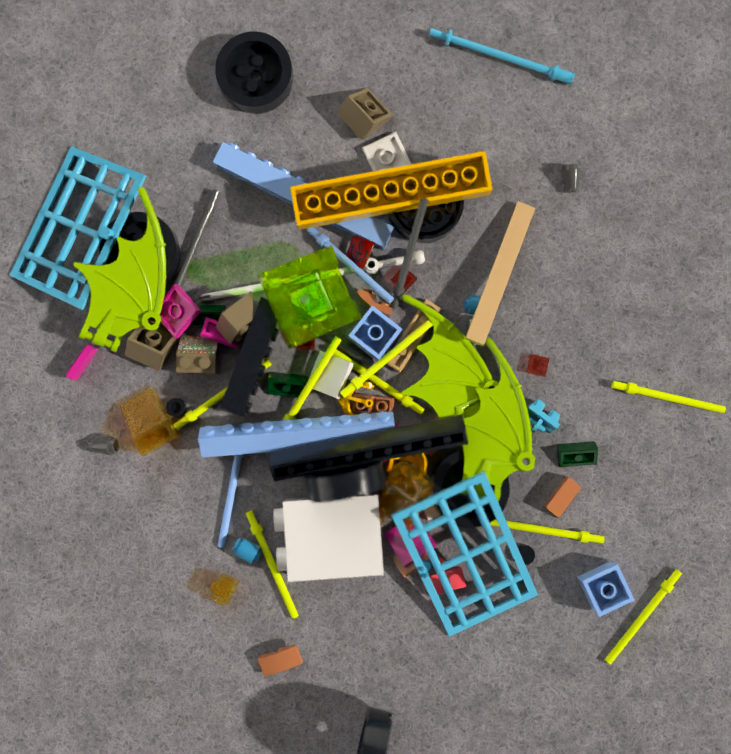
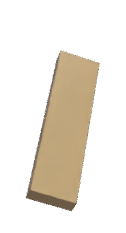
M427 299L423 302L438 313L442 310ZM418 310L396 345L429 320L422 311ZM427 331L390 360L387 365L400 373Z

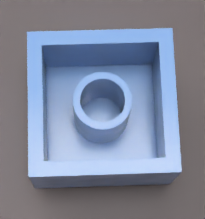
M372 305L347 339L375 361H378L402 331V328Z
M613 561L607 562L577 577L593 612L598 617L635 601L618 564Z

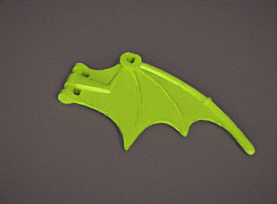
M142 186L137 191L147 213L148 222L145 235L137 241H129L117 237L119 255L113 263L91 265L74 262L73 264L85 276L91 291L90 309L78 338L83 340L86 338L91 340L93 344L111 348L113 352L117 351L123 336L127 332L139 327H144L151 331L156 330L162 321L160 313L166 285V243H164L154 208L146 190ZM150 317L155 318V322L150 323L148 319ZM90 326L97 329L96 334L88 331ZM108 334L116 336L115 340L107 339Z
M406 294L402 295L401 299L404 302L419 309L428 317L433 325V336L427 343L416 346V349L428 360V371L418 382L403 390L401 395L415 396L426 401L432 406L439 419L463 414V418L475 415L480 408V400L475 389L477 387L483 389L494 388L498 385V382L493 380L485 362L470 341L465 339L466 336L455 326V323L450 322L440 313Z
M487 337L485 344L498 362L500 381L496 387L491 389L477 387L475 391L480 400L479 411L471 417L463 418L469 444L462 445L464 453L462 481L484 471L490 485H495L493 492L499 502L501 485L504 479L515 471L528 472L532 470L536 459L532 454L531 426L526 401L521 389L522 385L519 384L512 368L493 340ZM523 459L527 460V465L523 464ZM481 483L474 486L478 498L486 495ZM464 490L459 494L466 495L467 491Z

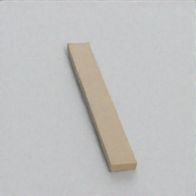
M519 201L516 203L466 334V340L484 346L535 211L534 207Z

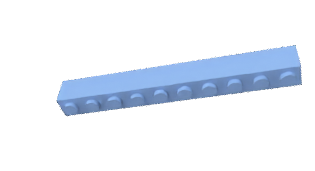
M224 142L222 143L213 160L216 168L293 205L290 187L307 184V180L300 176L295 178L286 169H277L273 167L271 162L265 159L261 161L256 158L255 154L246 151V153L242 152L233 143H229V145ZM375 216L331 224L351 235L375 242L374 246L382 250L385 249L394 231V226H392L389 220L384 218L380 220Z
M380 412L235 425L226 424L223 426L200 427L198 441L202 458L265 453L395 428L393 412Z

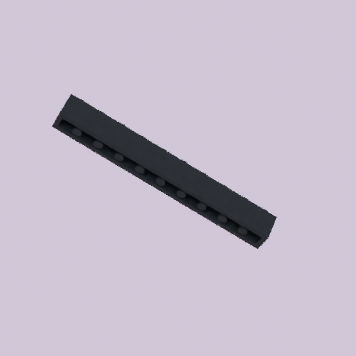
M463 414L273 451L270 452L269 468L275 482L467 445L469 443Z

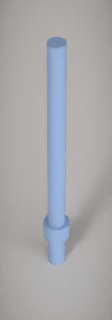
M314 227L307 229V232L316 239V242L321 247L329 250L387 303L390 304L394 300V297L334 246L324 233L321 234Z
M244 454L233 455L234 461L217 545L220 548H225L241 460L244 458Z

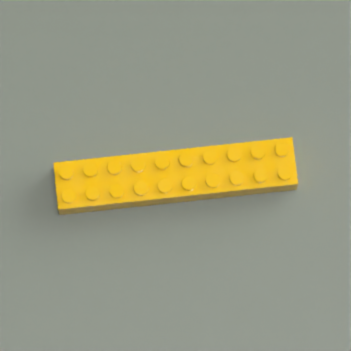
M482 151L292 186L290 189L297 227L299 230L417 209L421 197L429 199L428 207L488 196L492 192V184L486 152Z

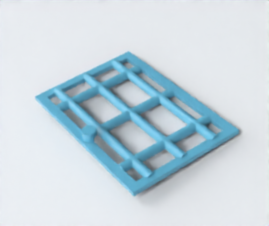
M71 146L10 276L84 310L91 295L88 281L79 270L76 273L63 267V264L78 233L81 232L94 238L82 263L91 264L102 239H105L106 242L95 265H105L138 195L137 189L143 185L146 176ZM75 157H78L79 159L74 167V170L71 171V165ZM86 161L101 166L95 180L81 175ZM108 170L123 175L117 189L102 183ZM68 177L69 180L54 212L50 211L65 178ZM134 179L135 181L129 191V194L125 193V190L130 180ZM78 181L90 186L91 189L76 220L73 221L61 216ZM100 190L112 195L113 199L96 231L82 224ZM122 199L125 202L112 229H110L108 226ZM46 218H49L50 220L34 253H32L31 249ZM58 222L72 229L54 263L41 256ZM29 259L30 262L23 274L21 270L26 260ZM37 264L52 270L46 283L32 278ZM59 273L74 280L67 294L53 288ZM84 284L85 286L79 299L75 298L80 285Z
M484 471L392 514V518L449 637L538 596ZM481 483L486 494L481 498H478L473 487ZM466 490L471 502L450 511L445 499ZM438 503L443 515L422 525L417 512ZM487 503L490 504L503 533L498 537H495L482 507ZM475 509L489 541L468 550L454 519ZM409 516L415 526L410 531L407 530L402 520ZM447 522L461 554L440 563L426 532ZM414 537H420L451 605L443 606L428 575L431 565L428 560H421L412 541ZM504 542H507L519 570V573L512 575L499 546ZM493 549L505 579L485 588L472 557ZM465 561L478 592L458 601L444 571ZM521 580L524 581L527 591L520 593L516 584ZM509 586L513 597L493 606L489 595ZM482 599L487 610L466 619L462 608ZM455 612L459 623L452 625L448 614Z

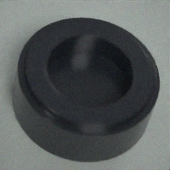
M179 398L171 399L166 406L168 414L172 417H181L185 414L187 408L186 403Z
M526 544L518 546L525 565L532 563L535 558L533 548Z

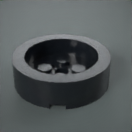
M251 31L234 36L220 50L215 65L216 79L224 97L232 106L240 111L254 114L272 111L280 106L290 94L294 77L290 56L283 44L267 33ZM252 72H259L261 77L258 80L251 79Z
M464 200L428 206L417 242L432 243L449 235L461 218ZM418 208L388 214L390 222L396 231L407 239L410 238Z
M130 212L119 233V237L129 241L141 239L147 230V213ZM157 217L164 243H166L167 283L178 269L181 252L178 238L174 231ZM116 219L109 224L108 228L112 229ZM102 239V241H101V243H100V246H99V255H100V253H101V251H102V248H103V246H104V244H105V242H106L105 239ZM117 240L105 265L113 263L118 258L119 244Z
M463 449L453 451L439 460L430 476V496L462 482L464 471ZM508 477L504 479L501 485V495L498 502L502 512L509 499L510 485ZM458 493L445 499L450 511L471 502L467 493L466 495ZM489 503L483 505L484 512L489 523L496 519ZM434 504L435 510L442 516L443 513L439 504ZM475 509L454 519L456 524L461 527L477 528L482 526Z
M382 461L304 476L309 501L311 500L315 503L350 499L355 495L362 493L366 495L378 491L387 485Z
M368 707L357 754H387L392 719H390L392 712Z

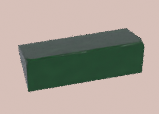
M197 305L202 311L188 328H203L206 317L218 321L221 314L225 311V305Z
M270 372L267 394L298 398L307 383V376Z
M595 441L557 444L559 467L597 465L598 447Z

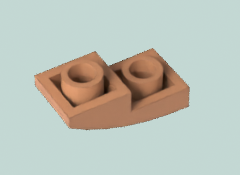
M366 288L358 289L357 298L366 307L370 308L373 305L385 316L390 317L393 308H390L389 304L381 301L375 303L377 295L373 294L372 290Z
M354 394L356 398L372 400L373 405L366 407L363 403L353 401L352 413L394 412L395 398Z
M296 644L281 647L277 652L262 654L257 658L264 676L279 673L303 663Z

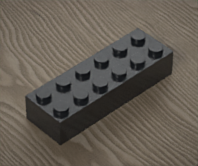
M263 297L260 298L220 405L221 409L243 417L245 413L249 414L253 404L250 402L252 395L256 396L259 384H256L259 377H263L266 369L263 365L265 359L269 360L272 353L271 342H276L279 334V329H277L278 323L282 324L286 315L282 304Z

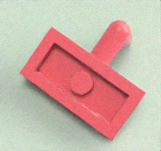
M438 557L440 563L445 562L442 557ZM462 567L444 571L453 590L467 587ZM429 575L437 594L444 593L445 590L438 575Z

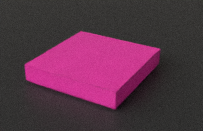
M174 284L164 296L160 313L161 323L174 338H179L202 310L178 284Z
M410 517L403 521L408 531L415 528ZM396 526L384 535L403 566L407 567L413 563V560ZM427 531L426 533L433 548H436L437 544ZM419 536L412 538L421 558L427 554Z

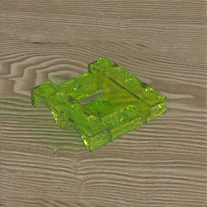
M332 246L258 275L289 349L362 318L355 300H351L337 266L339 261ZM317 273H318V275H319V277H320V279H321V282H322V284H323V287H324V289H325V291H326V294H327V296H328V299H329V301H330V303H331V306H332V308H333L332 310H330V307H329V305H328V303H327V300H326V298H325V296H324V293H323V291H322V288H321V286H320V284H319V281H318L317 276H316ZM302 295L309 297L310 302L308 305H304L301 302Z

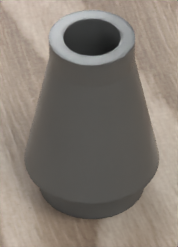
M578 164L564 165L561 172L567 193L579 191L580 168H578Z
M112 436L89 441L88 450L89 452L113 455L119 451V441Z

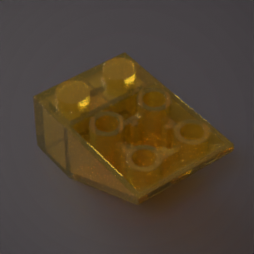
M154 387L120 404L131 437L141 456L149 455L181 437Z
M407 462L394 464L386 478L387 485L383 489L379 510L393 520L392 514L428 498L436 484ZM410 516L402 519L408 531L413 525Z

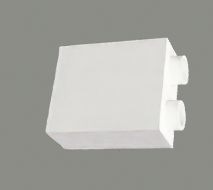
M378 492L366 495L362 493L352 496L353 498L322 503L309 501L308 497L286 498L283 501V508L274 509L275 532L285 531L286 547H278L276 549L277 570L287 571L288 582L384 575Z

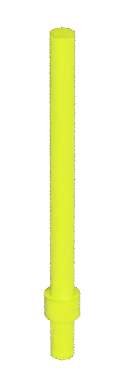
M427 320L359 377H354L350 381L351 383L339 392L341 396L345 398L355 389L358 390L362 387L368 378L433 326L432 323Z
M337 336L334 337L291 410L285 414L282 420H296L295 416L342 339Z
M335 350L333 356L354 363L352 369L359 374L367 370L339 350ZM373 374L368 378L369 381L402 402L401 405L404 407H409L420 415L425 410L412 401L413 398L408 395H401V392Z
M266 359L263 365L267 369L272 364ZM227 387L195 410L185 413L182 419L173 424L174 427L179 430L189 422L193 423L197 420L199 415L223 399Z
M613 381L611 388L623 390L627 394L635 395L636 393L722 414L726 410V407L639 387L631 382L626 384Z
M253 510L245 513L251 525L250 530L256 536L291 618H297L299 616L283 578L277 570L275 560L262 533L263 528L260 523L258 524Z
M496 519L490 523L491 526L500 527ZM506 520L509 529L577 539L583 543L595 542L603 544L605 540L604 536L590 534L588 531L581 530L576 532Z
M675 569L667 581L664 580L662 582L661 588L604 659L610 665L613 663L665 595L673 590V585L682 575L680 571Z

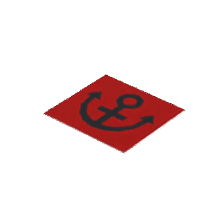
M353 235L346 256L359 268L365 269L375 242Z

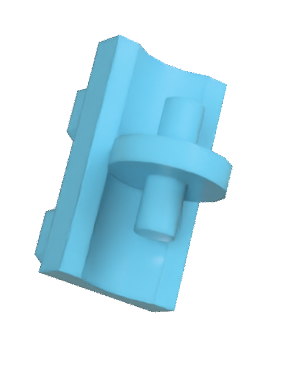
M537 399L527 407L530 424L532 425L531 432L534 433L538 429L542 433L545 430L551 433L560 425L558 423L560 414L554 410L549 411L548 414L544 413L542 410L545 407V403L540 399Z

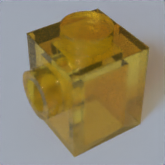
M222 573L218 581L214 580L210 587V591H212L210 598H213V601L219 605H228L240 580Z

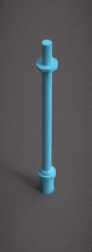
M431 28L429 36L446 41V47H448L449 43H453L547 74L552 81L558 80L571 85L575 76L574 72L561 69L558 65L548 67L452 35V29H450L448 34Z

